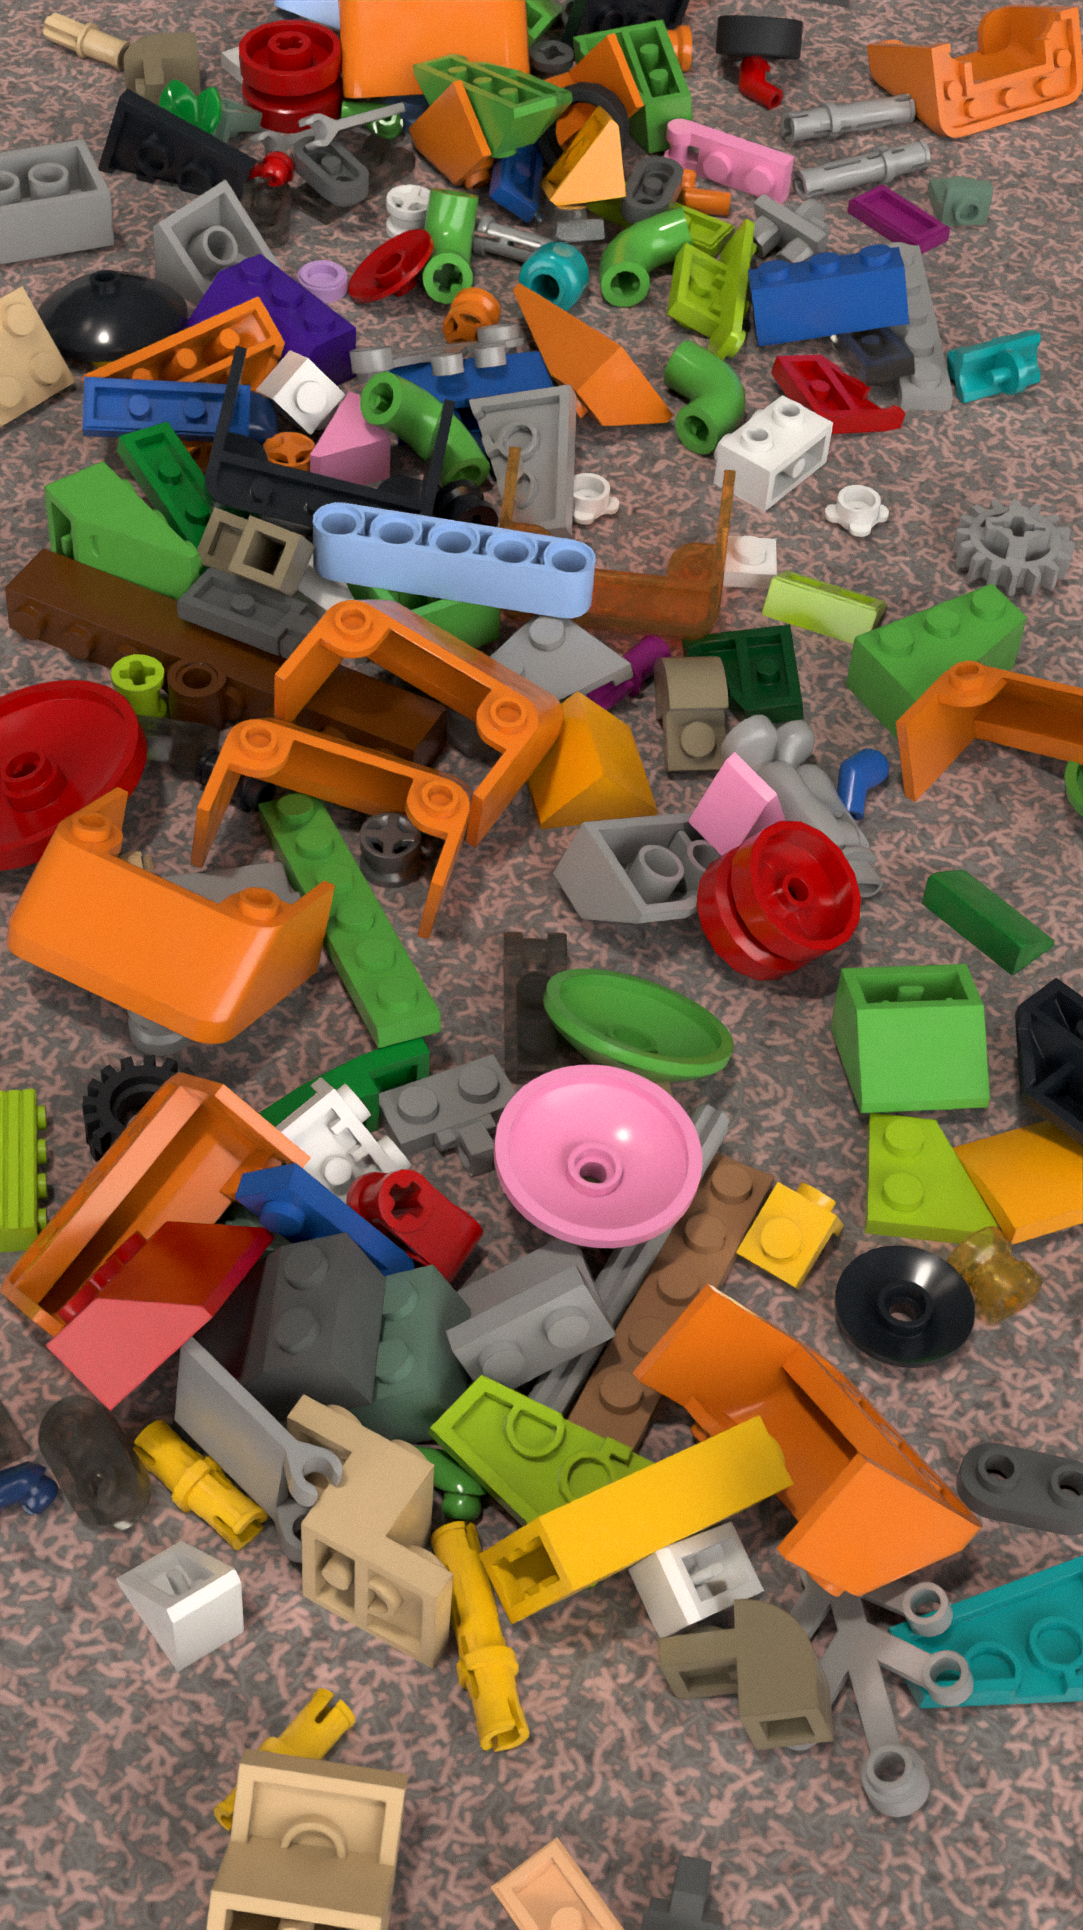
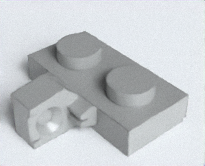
M492 1054L379 1093V1121L388 1137L405 1156L436 1146L440 1152L453 1148L469 1177L472 1178L495 1169L493 1166L494 1143L490 1134L496 1132V1124H498L502 1112L517 1092L496 1057Z

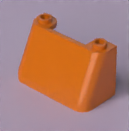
M338 0L342 81L345 98L424 94L414 76L413 65L452 53L466 56L467 61L489 62L530 74L526 0Z
M1010 4L992 9L982 17L978 26L977 40L979 51L951 58L948 54L951 53L950 43L939 42L928 46L908 45L899 40L888 39L867 44L869 68L873 79L891 96L903 93L910 94V99H913L915 103V116L935 134L942 137L960 138L1069 105L1076 101L1083 89V58L1077 6Z

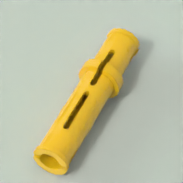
M464 1521L451 1522L435 1530L430 1536V1542L434 1555L444 1564L446 1570L453 1573L450 1620L459 1649L460 1660L456 1663L458 1682L463 1689L468 1690L476 1719L475 1723L480 1747L486 1751L493 1747L494 1752L509 1750L525 1742L530 1734L516 1688L515 1676L519 1672L516 1653L512 1648L507 1647L505 1637L502 1634L490 1579L479 1557L482 1548L478 1529L471 1522L466 1527Z

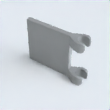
M403 102L339 120H334L318 113L304 117L298 122L299 127L309 125L312 129L288 137L267 130L252 135L249 140L251 144L258 141L261 142L265 147L266 154L271 151L285 153L288 147L294 146L300 139L315 136L313 142L305 144L307 150H315L329 145L337 133L348 131L405 112L406 110ZM264 158L258 159L257 164L263 163Z
M191 1337L180 1348L174 1420L274 1520L282 1552L288 1559L300 1563L302 1562V1541L295 1537L294 1532L301 1529L302 1521L318 1499L317 1489L314 1485L307 1482L304 1476L311 1472H319L327 1476L330 1483L336 1486L341 1482L343 1469L341 1461L328 1449L296 1440L211 1354ZM289 1491L295 1500L288 1498Z

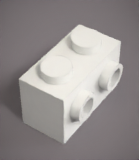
M783 395L765 409L756 411L750 420L735 432L726 434L720 440L714 452V461L716 462L714 484L765 512L827 462L833 422L803 407L796 401H792Z

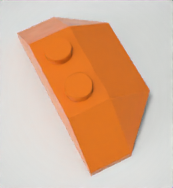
M258 296L85 374L81 379L83 382L84 377L227 384L235 347L239 346L247 348L241 385H250V390L258 393L256 389L277 366L285 342Z

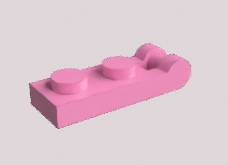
M674 119L668 123L666 140L670 143V149L665 152L664 157L677 161L683 169L694 170L697 176L757 197L765 194L779 204H782L789 196L794 156L690 120ZM689 145L699 148V154L689 151Z

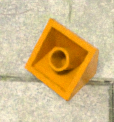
M599 105L541 182V187L548 199L557 207L626 197L619 125Z
M579 691L575 692L561 703L564 716L559 738L526 781L540 830L581 825L583 822L656 816L658 810L631 727Z

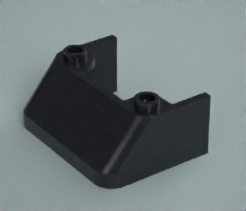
M235 347L204 482V494L213 509L216 507L247 520L249 516H253L289 531L312 537L314 513L320 507L334 502L432 517L455 401L444 400L432 434L423 480L401 475L393 476L384 480L375 489L268 462L264 448L256 440L230 432L247 348Z

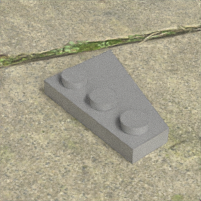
M570 384L469 400L473 415L477 419L482 434L481 439L486 454L490 458L497 479L496 484L512 530L560 538H572L577 395Z
M535 614L490 656V658L553 694L560 704L577 691L586 696L587 693L610 681L617 686L634 677L630 662L569 618ZM448 707L446 741L469 758L482 755L494 749L480 738L475 722Z

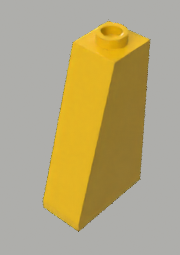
M760 1415L539 1516L481 1552L479 1557L512 1625L639 1563L666 1546L687 1539L794 1485L785 1467V1457L779 1443L768 1433Z

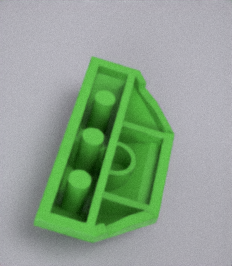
M455 53L413 65L414 76L430 106L453 82L462 81L490 149L491 155L489 157L492 158L513 156L516 154L517 148L535 143L573 102L572 92L520 70L489 62L467 61L466 56Z

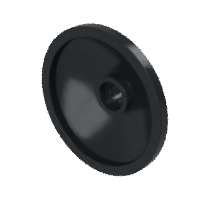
M101 270L77 278L49 295L37 309L38 315L61 356L87 362L116 361L186 329L188 324L187 304L178 292L159 280L126 271Z

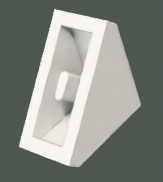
M732 1521L666 1546L628 1569L660 1638L670 1636L733 1606V1599H748L764 1591Z
M182 1540L116 1578L119 1587L177 1672L244 1632L241 1581L235 1568Z

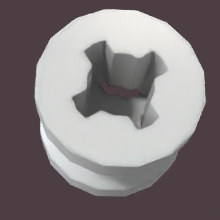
M409 184L400 185L388 192L386 208L391 214L386 221L388 236L393 238L409 230H424L430 190L422 186Z

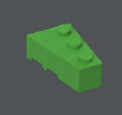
M993 583L856 636L846 686L898 740L896 721L954 664L962 661H976L985 666L1009 671L1015 665L1027 617Z

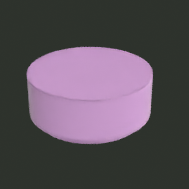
M327 260L312 261L302 266L298 271L297 282L324 303L337 301L347 293V272L335 262Z

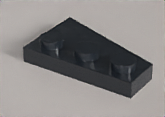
M574 0L560 42L569 45L574 51L573 37L657 20H663L666 30H674L681 25L690 0Z
M126 89L118 100L98 169L109 174H113L116 169L136 174V180L154 184L157 179L178 184L181 191L199 196L226 179L238 200L241 201L246 194L257 160L135 92Z

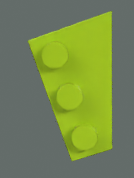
M480 1375L427 1431L522 1526H525L539 1516L654 1464V1462L632 1452L633 1448L608 1436L603 1438L564 1419L561 1413L484 1375ZM597 1583L588 1587L587 1589L591 1590L597 1585Z

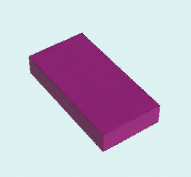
M883 184L849 200L848 214L893 243L902 242L908 245H919L921 254L943 244L949 239L951 228Z

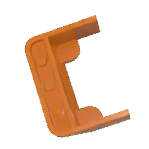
M615 33L607 35L569 72L544 79V81L561 88L579 82L600 84L616 94L625 106L628 118L644 106ZM462 81L453 82L409 127L408 131L415 148L455 186L465 184L467 191H471L491 182L494 158L489 157L491 155L490 149ZM577 103L567 107L559 116L556 125V135L559 145L564 151L597 107L592 104Z
M386 599L346 600L333 605L275 673L274 718L291 723L344 657L352 659L366 657L476 723V729L480 738L487 745L503 754L472 795L466 842L476 848L559 738L564 716L559 700L550 692L395 601Z
M962 661L954 664L896 721L905 797L916 802L975 738L1083 765V688L985 666L976 661Z
M277 718L251 719L235 725L227 735L197 806L190 865L203 868L241 774L371 816L387 812L403 814L421 832L445 840L430 883L417 937L429 939L468 829L473 795L470 786L457 776Z
M117 787L58 824L10 916L6 941L7 947L17 957L188 1039L207 1044H219L230 1041L317 972L335 885L323 881L292 905L280 900L272 891L258 887L246 888L241 892L232 894L219 904L118 858L122 848V828L128 791Z
M179 1072L169 1078L154 1093L18 1259L4 1279L0 1293L54 1337L66 1324L56 1314L57 1311L82 1288V1285L106 1262V1259L136 1230L148 1239L166 1221L214 1224L232 1201L240 1203L235 1199V1195L243 1173L282 1166V1162L286 1164L297 1163L303 1168L311 1157L224 1084Z
M708 1283L632 1372L639 1382L684 1406L695 1420V1423L690 1427V1431L699 1442L760 1415L768 1433L779 1443L785 1457V1467L794 1485L776 1494L798 1521L797 1525L776 1549L784 1559L805 1569L819 1586L835 1597H839L844 1591L860 1597L962 1551L983 1527L975 1514L841 1370L813 1348Z

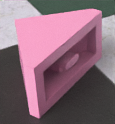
M348 391L310 454L311 473L363 486L390 478L391 438L384 429L372 425L364 419L360 409L361 397L359 394Z
M735 752L725 760L688 820L721 856L742 845L744 841L778 821H786L777 793Z

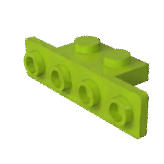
M747 218L723 248L720 261L686 242L675 256L667 315L674 318L684 328L694 329L709 337L708 350L722 360L726 356L732 359L740 350L746 336V331L742 330V323L750 304L749 301L745 300L746 291L750 285L748 270L757 246L753 243L755 223Z

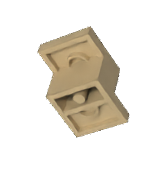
M23 286L0 296V427L76 382Z
M303 1394L287 1416V1431L298 1441L323 1447L333 1452L341 1461L343 1469L341 1482L336 1486L330 1483L327 1476L319 1472H311L304 1476V1479L317 1489L318 1499L301 1523L303 1596L433 1669L449 1644L453 1573L446 1570L444 1564L434 1554L424 1549L431 1536L434 1464L427 1461L425 1456L410 1443L399 1439L390 1441L362 1426L360 1421L345 1408L333 1404L325 1406Z
M245 1748L239 1763L230 1842L211 1890L206 1930H388L409 1774Z

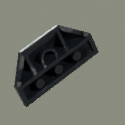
M1055 978L1018 1005L1015 1013L1020 1100L1083 1147V996L1058 978Z

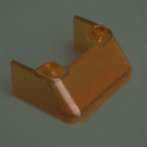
M509 446L500 528L553 536L542 526L518 523L524 469L521 447ZM724 470L715 544L691 542L682 545L672 554L669 560L667 576L595 568L592 605L590 609L582 616L569 619L584 629L638 635L653 634L658 637L683 640H697L708 635L715 628L719 619L736 471ZM502 608L500 610L507 618L520 622H528L535 615L533 613Z

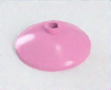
M568 1066L555 1069L533 1079L523 1086L506 1105L498 1122L494 1140L493 1155L497 1177L503 1191L514 1207L528 1221L549 1235L586 1247H627L643 1243L667 1231L685 1214L691 1205L702 1173L701 1143L691 1119L681 1105L668 1092L652 1081L633 1072L610 1066ZM587 1176L594 1177L601 1183H590L582 1178Z

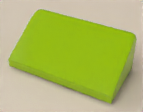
M786 570L771 579L762 615L854 644L856 636L877 628L888 604H885L883 600Z

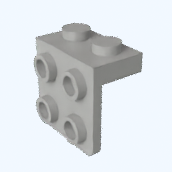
M556 1239L458 1290L459 1296L471 1309L470 1319L446 1331L453 1353L474 1382L480 1375H484L510 1389H514L616 1336L579 1245L561 1239Z

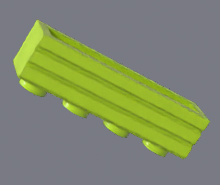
M35 1089L0 1091V1252L26 1251L48 1224L47 1208H39V1199L48 1198L47 1174L39 1173V1165L47 1164L46 1139H39V1131L47 1130L46 1105H38Z

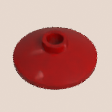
M423 229L409 230L389 239L376 248L362 261L353 273L348 284V293L351 298L357 303H371L392 294L395 297H400L411 291L418 282V273L428 261L434 248V240L429 232Z

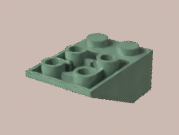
M429 1265L384 1276L386 1278L372 1405L348 1409L360 1421L362 1426L390 1441L399 1439L413 1444L432 1440L433 1438L427 1431L467 1390L468 1373L453 1353L446 1331L470 1319L471 1309L434 1265ZM287 1421L279 1422L287 1430Z

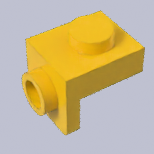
M777 1182L736 1253L798 1290L830 1236L833 1234L838 1237L844 1227L838 1216L831 1212L836 1202L806 1183L801 1182L796 1191H793Z

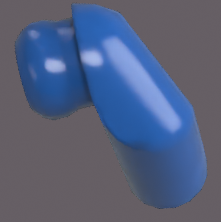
M865 748L845 759L839 767L837 793L855 821L864 818L866 791L882 783L889 773V763L885 755L871 748Z

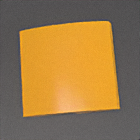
M1045 1120L953 1147L957 1157L1010 1245L1083 1223V1147L1049 1121Z

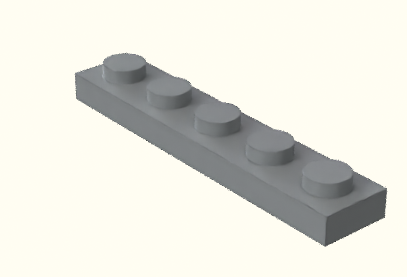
M902 242L890 243L887 245L890 248L899 246L905 266L909 324L883 328L899 407L904 410H951L953 392L920 246L908 245Z

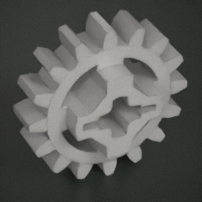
M997 499L991 500L989 510L976 504L972 508L971 516H961L952 552L958 553L956 558L957 567H969L967 575L969 580H976L982 577L987 580L986 586L992 583L995 586H1005V591L1009 596H1014L1016 588H1024L1030 596L1036 595L1039 584L1048 590H1052L1055 588L1057 579L1064 580L1066 578L1075 542L1069 541L1071 534L1069 527H1057L1059 516L1056 514L1046 517L1040 515V505L1035 504L1028 510V507L1021 506L1019 500L1013 499L1009 507H1003Z

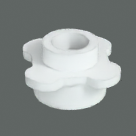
M581 473L574 476V522L583 525L591 524L594 519L601 515L615 514L619 510V500L616 497L609 496L610 485L605 478L593 473Z
M850 485L839 492L837 504H831L825 508L824 515L828 521L840 523L852 535L864 537L870 534L871 527L875 524L887 521L889 510L884 505H881V498L875 490L863 485Z

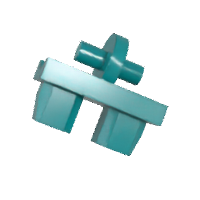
M1031 329L1009 336L996 337L990 341L972 346H963L949 350L947 353V370L949 378L955 382V396L962 403H967L1003 392L1006 395L1012 396L1023 392L1026 386L1041 382V373L1037 363V350L1041 342V333Z

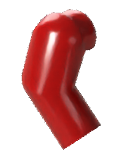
M750 55L739 65L738 89L742 95L766 109L772 110L781 104L783 91L766 81V72L770 73L769 63L761 55Z
M281 151L267 153L263 163L255 166L249 183L250 187L254 190H260L272 186L280 187L285 183L292 182L295 175L292 159Z

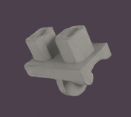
M762 194L753 202L756 219L753 221L755 223L753 243L757 245L754 254L759 257H765L778 245L782 250L776 254V260L796 263L808 261L812 256L826 251L830 225L824 222L826 209L822 203L815 199H809L802 203L800 207L791 203L786 208L765 194Z

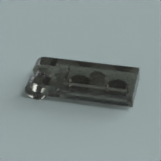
M373 133L367 137L363 147L352 154L369 172V192L365 199L351 207H339L322 197L306 182L291 191V206L328 225L410 174L415 166V154L401 146L393 148L388 139Z
M503 931L504 1072L512 1085H526L547 1072L571 1066L570 1043L552 1024L543 1004V995L549 979L555 974L567 970L566 933L547 932L546 938H523L522 932ZM522 963L546 964V971H523Z

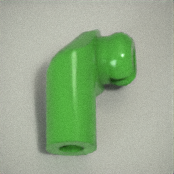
M343 100L341 119L390 105ZM399 114L363 126L367 127L380 139L392 140L401 133L403 120Z

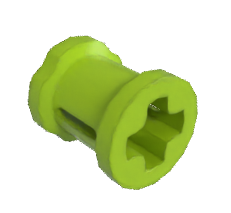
M134 654L123 657L114 664L111 669V683L114 689L131 704L144 731L157 728L167 718V704L160 696L165 673L161 662L154 657Z

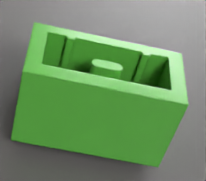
M966 964L841 968L830 1029L860 1113L988 1108L990 1089L984 1004Z

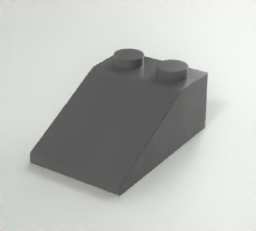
M346 1232L284 1245L255 1264L216 1314L192 1337L278 1422L287 1421V1416L303 1394L325 1406L333 1404L346 1410L372 1405L386 1278ZM173 1416L171 1429L182 1437L181 1439H191L192 1437L174 1420Z

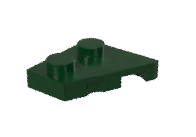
M790 624L682 637L684 657L719 656L721 658L726 675L729 709L740 721L753 715H764L773 724L804 720L803 701Z

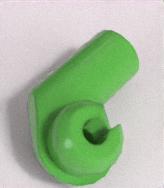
M414 1446L425 1456L427 1461L434 1464L433 1486L444 1490V1500L441 1507L443 1514L446 1517L455 1519L475 1520L481 1513V1495H487V1491L445 1450Z

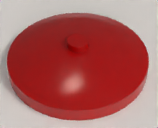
M59 680L28 686L0 697V871L17 869L38 863L58 824L62 820L117 787L128 791L127 800L135 790L147 761V738L131 704L116 690L96 682Z

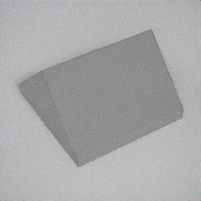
M226 179L153 226L156 280L167 284L185 300L196 306L219 271L233 266L246 258L262 254L278 268L281 267Z

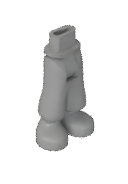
M753 715L737 724L726 735L721 745V756L724 762L735 752L777 793L786 821H801L822 831L842 850L855 872L861 897H871L878 893L884 883L873 868L877 858L872 850L869 849V843L863 832L843 804L828 775L816 765H802L811 755L815 744V735L810 726L802 720H795L776 730L770 719L764 715Z

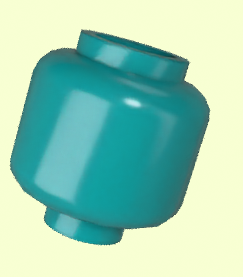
M549 242L539 246L522 265L518 280L519 283L564 311H569L586 290L589 282V269L584 256L575 247L564 242Z

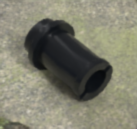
M210 749L202 756L195 772L196 782L203 786L207 785L220 751ZM241 774L231 799L236 801V806L243 812L249 813L251 810L258 812L259 803L272 801L276 785Z

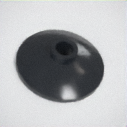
M884 1246L861 1254L844 1269L835 1291L834 1305L836 1316L848 1339L866 1355L892 1366L923 1368L946 1361L965 1345L975 1320L974 1299L968 1284L961 1274L937 1255L915 1247ZM903 1313L912 1321H902L894 1318L891 1314Z

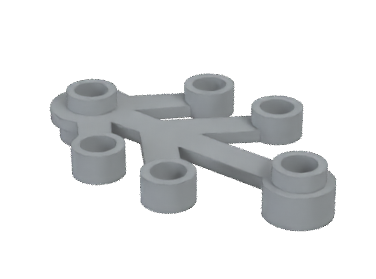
M507 323L477 328L478 341L420 346L412 348V351L392 352L391 346L360 348L349 351L351 369L353 374H358L360 384H366L377 373L389 372L390 369L425 362H431L433 376L459 374L464 372L463 357L471 353L474 354L475 368L507 364L505 354L516 353L515 347L525 345V337L519 336L518 323Z
M799 1566V1574L805 1590L789 1614L803 1627L810 1640L832 1608L838 1632L819 1662L828 1680L831 1705L849 1676L851 1678L870 1754L864 1760L861 1769L863 1787L872 1805L879 1812L892 1817L910 1815L925 1803L930 1790V1781L919 1755L912 1748L901 1743L881 1667L927 1689L930 1697L936 1703L943 1706H956L966 1701L973 1690V1677L966 1660L957 1652L943 1650L930 1654L869 1624L862 1599L906 1617L910 1628L918 1635L933 1637L947 1630L952 1622L953 1611L947 1594L935 1583L921 1582L910 1586L900 1580H895L860 1597L844 1591L839 1597H835L819 1586L805 1569ZM932 1601L940 1604L939 1610L930 1617L915 1615L916 1609L925 1602ZM955 1670L961 1673L959 1680L952 1686L940 1687L935 1684L937 1676L943 1671ZM816 1743L787 1747L792 1750L801 1751L811 1748ZM893 1764L905 1766V1771L898 1780L884 1782L879 1779L880 1772L884 1768Z

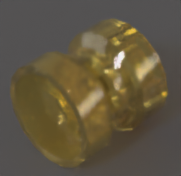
M995 1226L985 1227L970 1235L958 1245L947 1259V1262L964 1278L975 1295L974 1303L978 1311L991 1324H997L1023 1310L1038 1294L1043 1283L1042 1277L1029 1262L1018 1261L1014 1256H1011L1013 1247L1010 1240Z

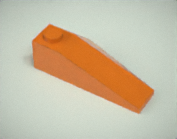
M521 283L513 289V293L550 375L559 386L570 384L577 395L576 417L578 419H581L586 414L602 426L667 423L674 416L621 345Z

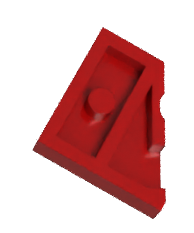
M823 355L776 356L771 374L788 399L800 403L803 407L833 422L831 435L885 432L901 428L906 415L903 409L895 404L889 408L882 409L868 400L870 387L857 378L845 374L839 366Z

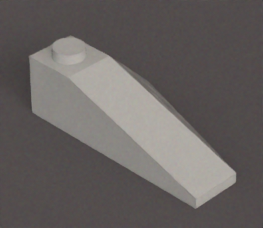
M693 812L583 822L553 872L581 919L639 924L687 918L698 912L696 903L699 880L708 865L721 857V855L688 822Z

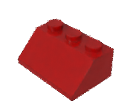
M166 1221L148 1239L136 1230L106 1259V1262L82 1285V1288L57 1311L56 1314L66 1324L45 1346L111 1411L216 1314L275 1237L264 1227Z

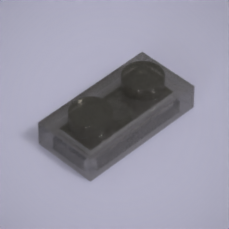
M547 198L545 199L546 206H539V209L535 210L534 218L531 220L534 229L554 242L568 243L604 239V219L588 210L587 205L572 204L557 207Z
M890 327L830 336L831 344L866 386L889 385L895 382L897 378L915 374L914 354Z

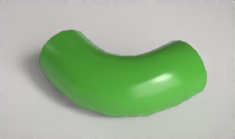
M431 188L424 230L429 232L433 238L434 248L421 270L422 283L427 294L433 300L442 304H452L456 294L464 288H471L473 283L471 253L479 197L455 190Z
M683 207L658 213L634 223L615 236L604 249L600 259L598 275L601 292L609 303L621 308L632 307L640 303L646 297L650 288L648 273L657 267L674 262L675 256L685 242L692 245Z
M690 340L680 344L666 365L663 381L666 387L691 401L678 411L675 418V428L679 439L689 450L700 455L709 454L716 449L718 443L726 434H732L741 425L745 417V388L733 368L713 352Z
M386 371L377 373L369 379L363 388L360 398V409L364 419L368 423L398 436L425 463L427 462L432 434L443 403L427 390L405 378ZM453 414L439 485L442 488L452 481L466 479L473 481L479 487L489 475V461L465 425Z

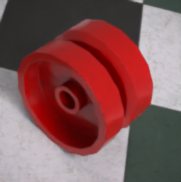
M279 20L256 27L247 32L239 42L240 75L243 78V105L263 113L260 123L261 127L280 133L297 134L312 129L309 125L299 127L298 122L304 117L319 113L337 120L341 115L344 100L343 81L340 76L342 73L341 41L332 30L319 23L304 20Z
M778 821L708 865L699 880L696 905L702 930L716 954L738 973L757 981L780 980L850 940L860 920L861 895L855 872L842 850L822 831L801 821Z

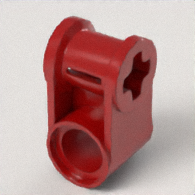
M398 1169L390 1173H366L359 1176L351 1184L346 1196V1204L407 1253L410 1259H412L415 1269L434 1265L450 1285L483 1236L480 1224L471 1215L451 1203L423 1175L414 1170Z

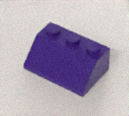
M262 254L246 258L233 266L219 271L188 319L186 329L259 296L285 342L278 363L291 350L308 358L336 386L356 377V374L352 373L349 351L356 349V327Z

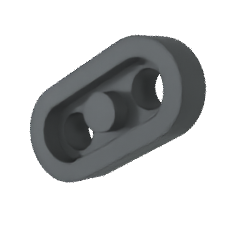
M315 136L302 138L295 143L293 149L294 169L322 197L339 207L354 206L367 197L369 192L368 169L339 142L333 139L329 145L315 150H307L305 144L314 141Z
M652 156L640 160L625 186L626 197H622L621 201L622 217L633 225L645 218L672 210L682 189V166L673 159L661 156Z
M1000 1443L980 1444L972 1448L964 1456L957 1475L956 1487L961 1500L975 1514L992 1520L1060 1535L1073 1536L1083 1533L1082 1462ZM986 1470H999L1006 1475L1007 1479H994ZM1069 1485L1075 1488L1080 1495H1067L1059 1486Z

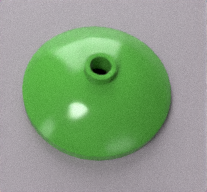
M580 968L565 970L549 979L543 995V1004L552 1024L581 1055L595 1065L627 1070L653 1083L692 1081L712 1075L726 1067L734 1048L733 1039L728 1029L704 1007L667 987L636 976L601 969Z

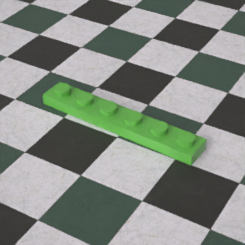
M292 793L280 799L259 803L260 824L277 858L283 863L285 873L295 892H300L302 897L323 881L335 885L323 945L377 1047L382 1048L441 1032L440 1011L321 799L303 793Z

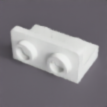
M320 1077L311 1085L316 1094L275 1127L311 1157L303 1169L344 1203H346V1196L351 1184L359 1176L369 1172L390 1173L398 1169L408 1170L412 1167L405 1155L387 1135L377 1142L365 1128L362 1122L369 1118L371 1113L347 1084L335 1090Z

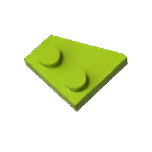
M870 1113L866 1142L864 1233L994 1248L998 1238V1225L938 1122L933 1119Z

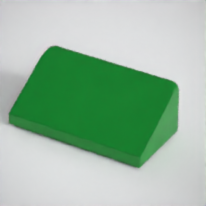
M964 869L935 872L928 877L921 904L1011 976L1053 947L1055 940Z

